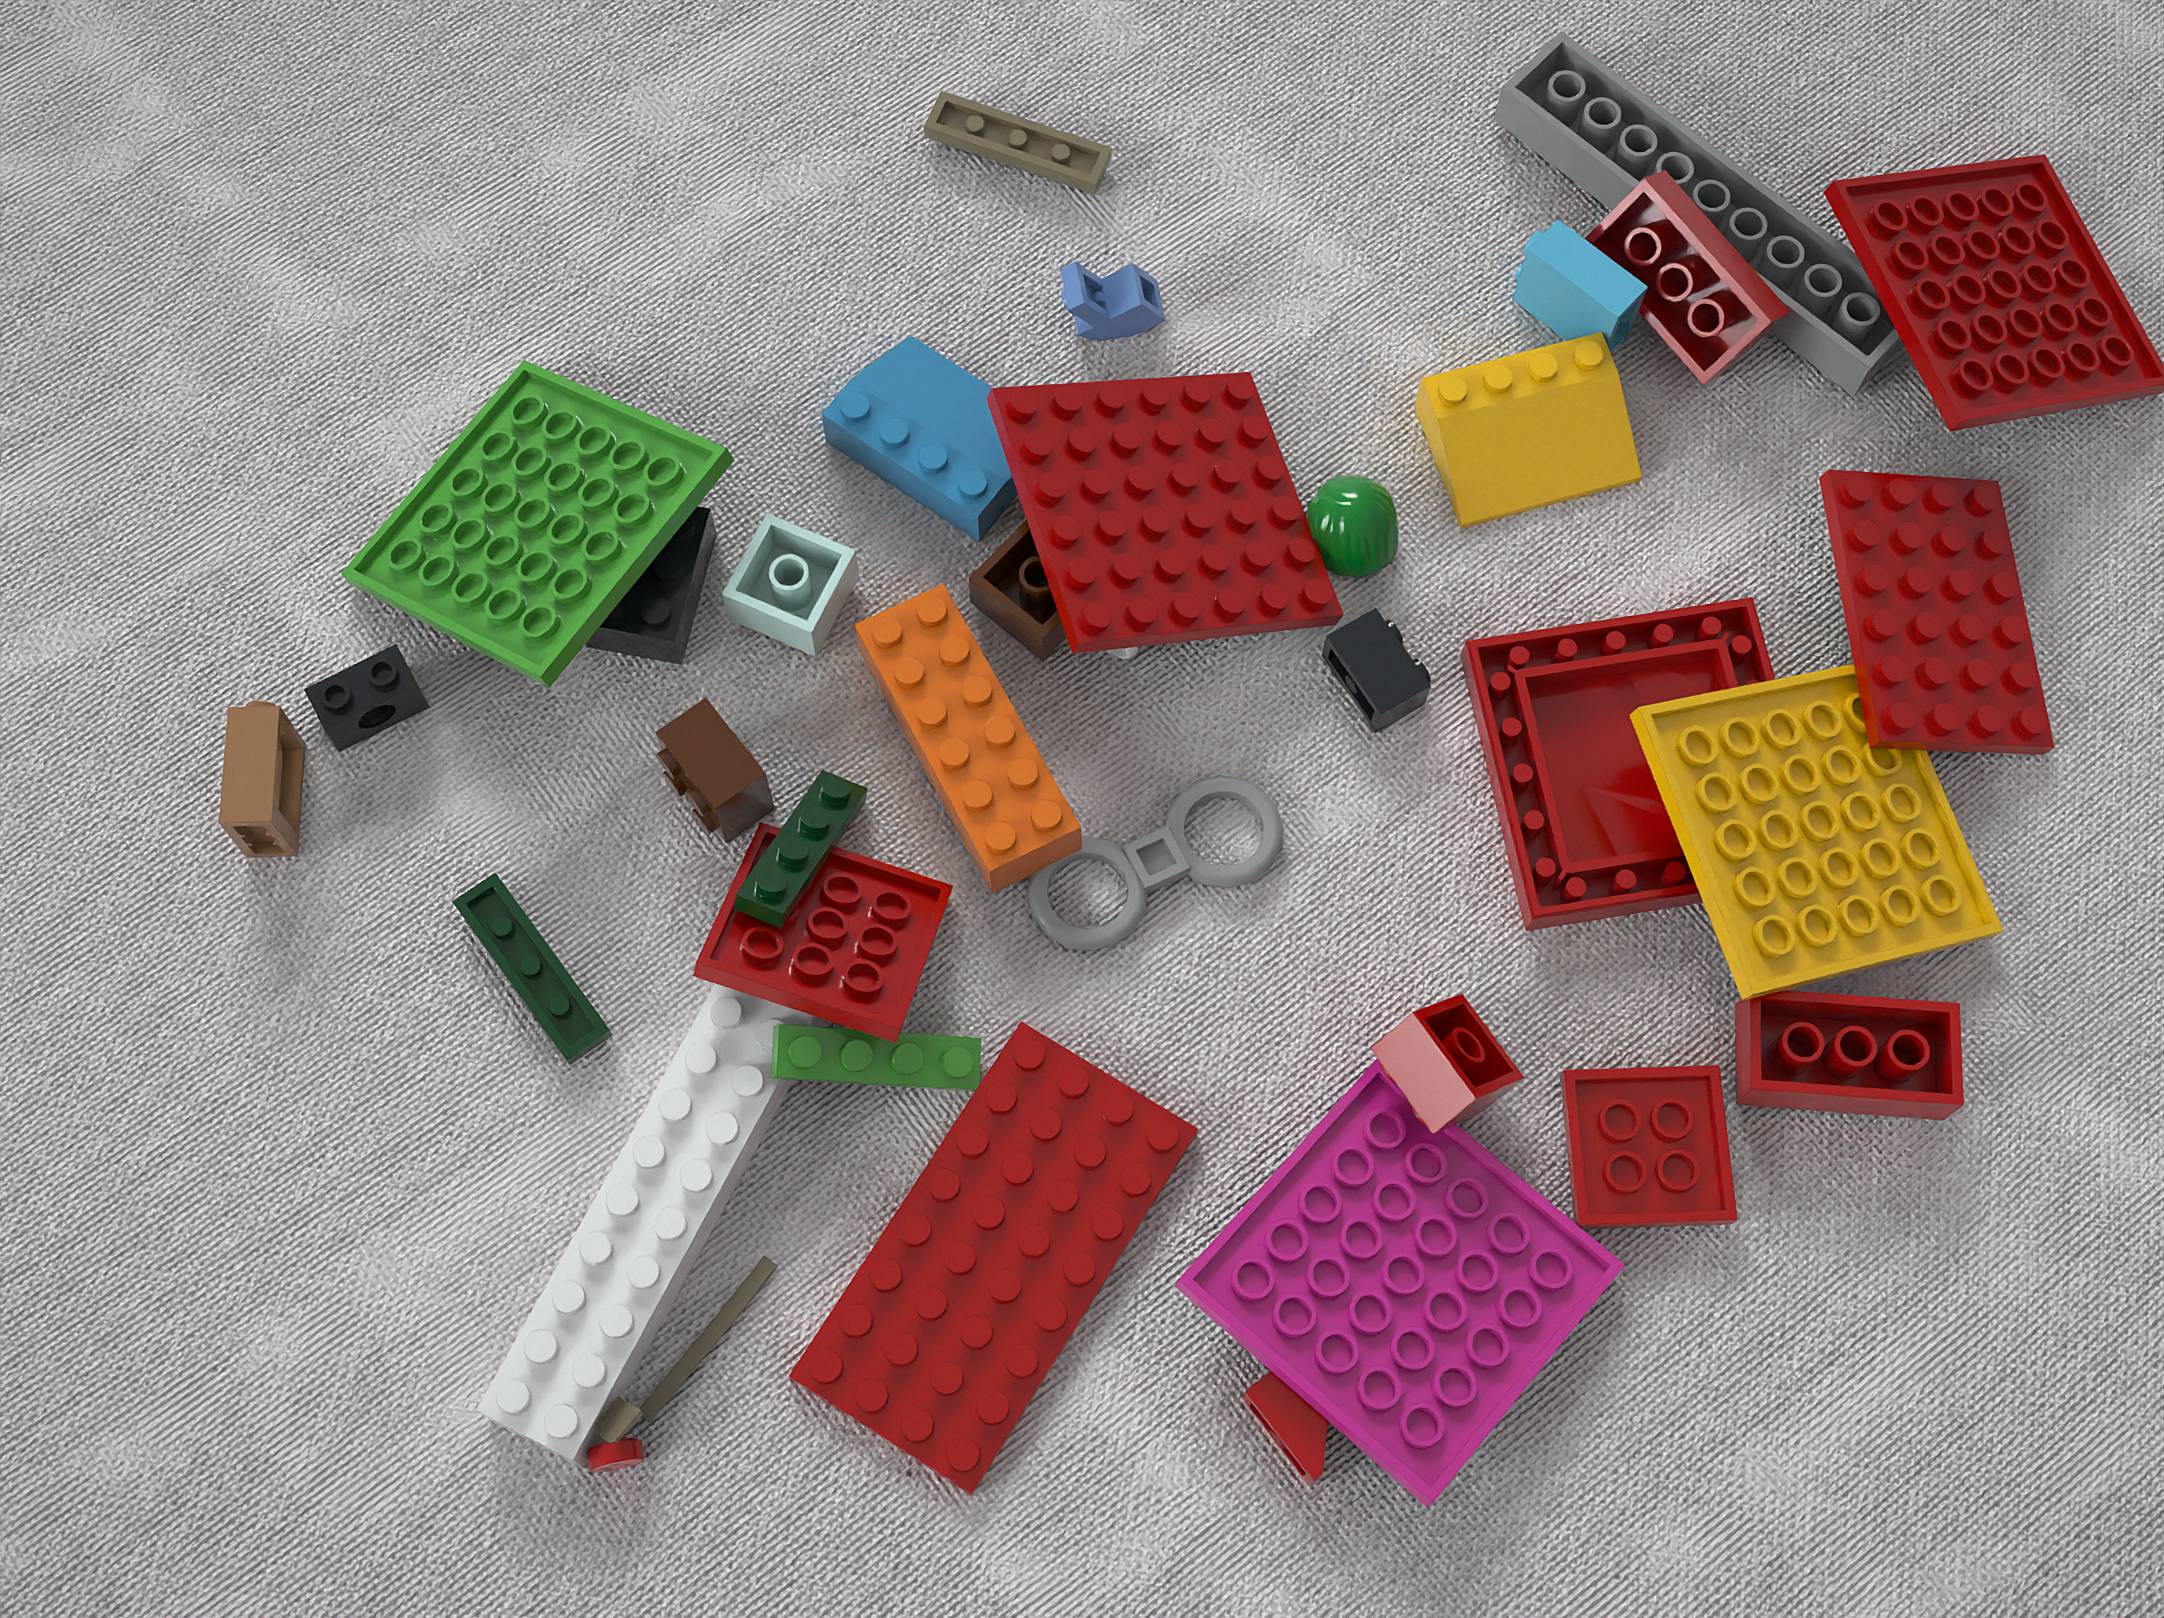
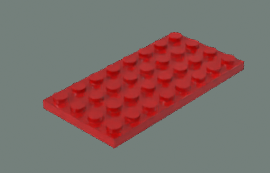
M1021 1021L790 1373V1379L973 1496L1198 1133V1128Z

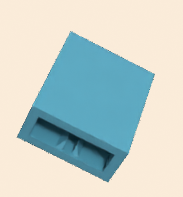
M1558 219L1545 233L1541 230L1536 231L1525 244L1522 253L1526 257L1514 276L1518 282L1512 300L1566 341L1602 332L1612 354L1628 337L1648 287Z

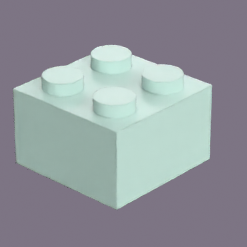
M766 513L722 593L728 619L816 657L859 577L856 550Z

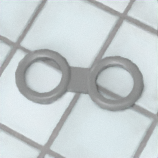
M1218 775L1197 780L1177 795L1166 813L1165 827L1122 847L1108 839L1083 836L1081 850L1030 875L1027 898L1032 917L1048 938L1066 948L1095 951L1115 946L1134 932L1146 912L1149 893L1186 876L1205 886L1232 888L1251 883L1268 871L1282 847L1284 827L1277 805L1262 788L1243 778ZM1220 797L1236 799L1249 806L1259 817L1263 829V839L1256 852L1245 861L1229 866L1210 864L1199 858L1188 846L1184 833L1185 822L1193 809L1205 801ZM1082 859L1101 860L1114 867L1125 880L1128 891L1127 902L1119 916L1104 926L1092 929L1074 927L1061 920L1051 908L1048 898L1049 886L1056 873L1070 862Z

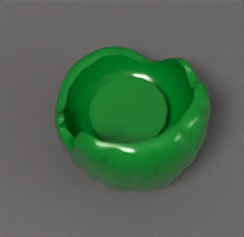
M1358 475L1337 476L1326 481L1319 488L1316 497L1313 498L1308 506L1306 518L1326 570L1338 576L1363 578L1385 568L1396 556L1398 549L1397 513L1390 493L1375 480Z

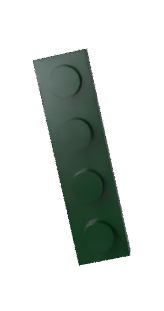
M822 770L735 894L733 909L782 928L865 804L868 788Z
M493 873L452 901L569 1065L613 1036L603 1019L496 873Z

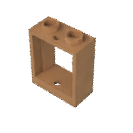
M252 701L247 703L245 707H228L219 824L247 858L298 856L306 743L282 708L266 701Z

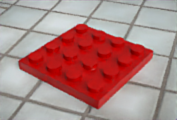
M760 822L699 954L693 976L897 1043L948 905L953 885L835 847L782 928H778L733 909L735 894L781 830L780 828Z

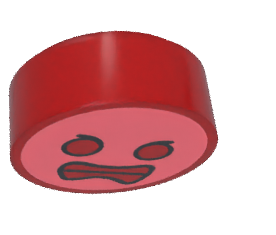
M623 1438L618 1443L616 1441L613 1443L603 1442L590 1447L587 1451L589 1470L592 1473L624 1469L645 1461L642 1441L638 1438Z

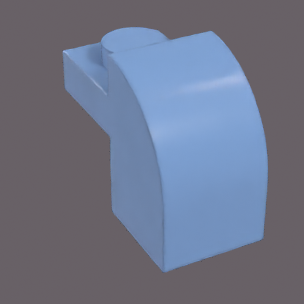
M1078 262L1060 269L1064 289L1061 291L1062 301L1068 312L1075 316L1077 332L1081 337L1100 341L1130 337L1166 321L1157 280L1133 263L1102 279Z

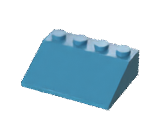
M909 336L853 377L821 414L825 440L828 444L977 542L982 540L1018 495L986 401L992 387L912 336Z

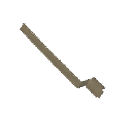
M763 1256L720 1312L642 1406L638 1409L628 1400L624 1401L618 1396L595 1423L601 1429L598 1435L608 1443L615 1441L618 1443L639 1417L651 1423L733 1324L778 1265L766 1256Z

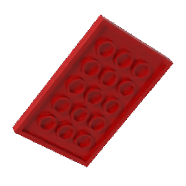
M1833 469L1826 471L1819 478L1869 748L2044 755L2055 748L1999 482L1993 480Z

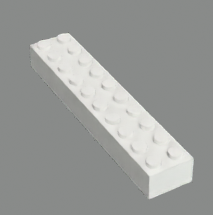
M718 984L713 986L476 1411L504 1428L584 1468L588 1460L587 1451L590 1447L596 1445L600 1438L598 1432L601 1429L595 1423L618 1396L622 1398L794 1081L771 1079L774 1025L787 1024L823 1027L826 1022L825 1019Z

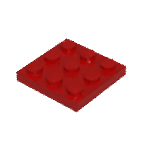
M1719 1065L1563 1070L1560 1075L1574 1223L1582 1229L1728 1225L1734 1224L1738 1220Z

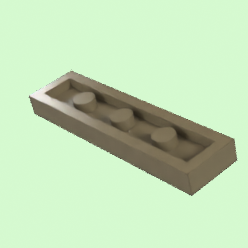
M944 91L940 92L924 126L925 138L1094 195L1112 158L1111 147Z

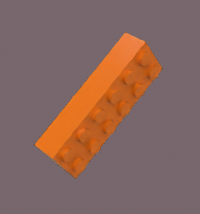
M944 583L854 625L861 656L991 894L1082 849L1081 826Z

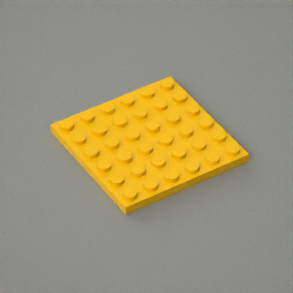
M1854 664L1641 706L1629 715L1742 1001L1989 939L2004 931L1927 751L1869 748Z

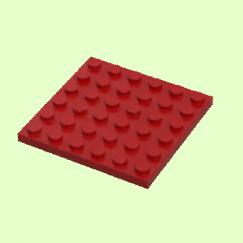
M2045 154L1835 180L1823 192L1950 432L2157 395L2164 392V364Z
M1251 372L992 388L986 401L1072 654L1333 626L1344 616L1318 546L1311 535L1306 515Z

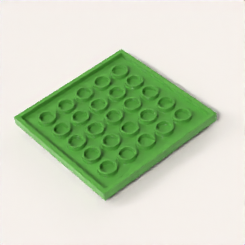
M523 360L341 574L350 585L550 688L734 462V459L726 447Z

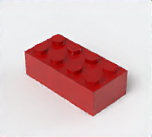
M1666 170L1644 178L1584 238L1648 287L1638 310L1639 313L1703 385L1723 375L1791 312Z
M1783 990L1743 1001L1740 999L1735 1004L1736 1105L1945 1120L1964 1105L1960 1003Z

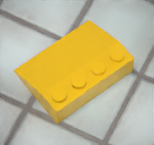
M1602 332L1421 378L1414 407L1460 529L1640 482L1642 478L1619 373Z

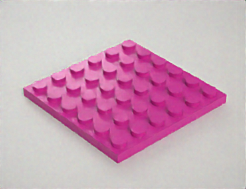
M1376 1059L1177 1280L1175 1287L1429 1508L1625 1264L1457 1124L1433 1135L1429 1128L1415 1117L1411 1109V1103L1397 1084L1383 1073L1380 1061Z

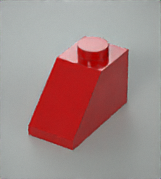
M1270 1371L1244 1392L1242 1400L1310 1487L1323 1474L1328 1420Z

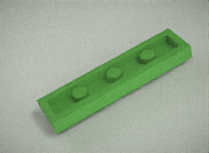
M777 1024L773 1027L771 1079L972 1092L976 1091L980 1085L981 1038L900 1032L897 1043L855 1029Z

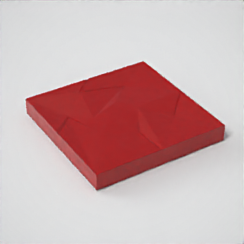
M1753 597L1465 641L1460 655L1493 790L1525 931L1703 903L1629 715L1641 706L1776 680Z

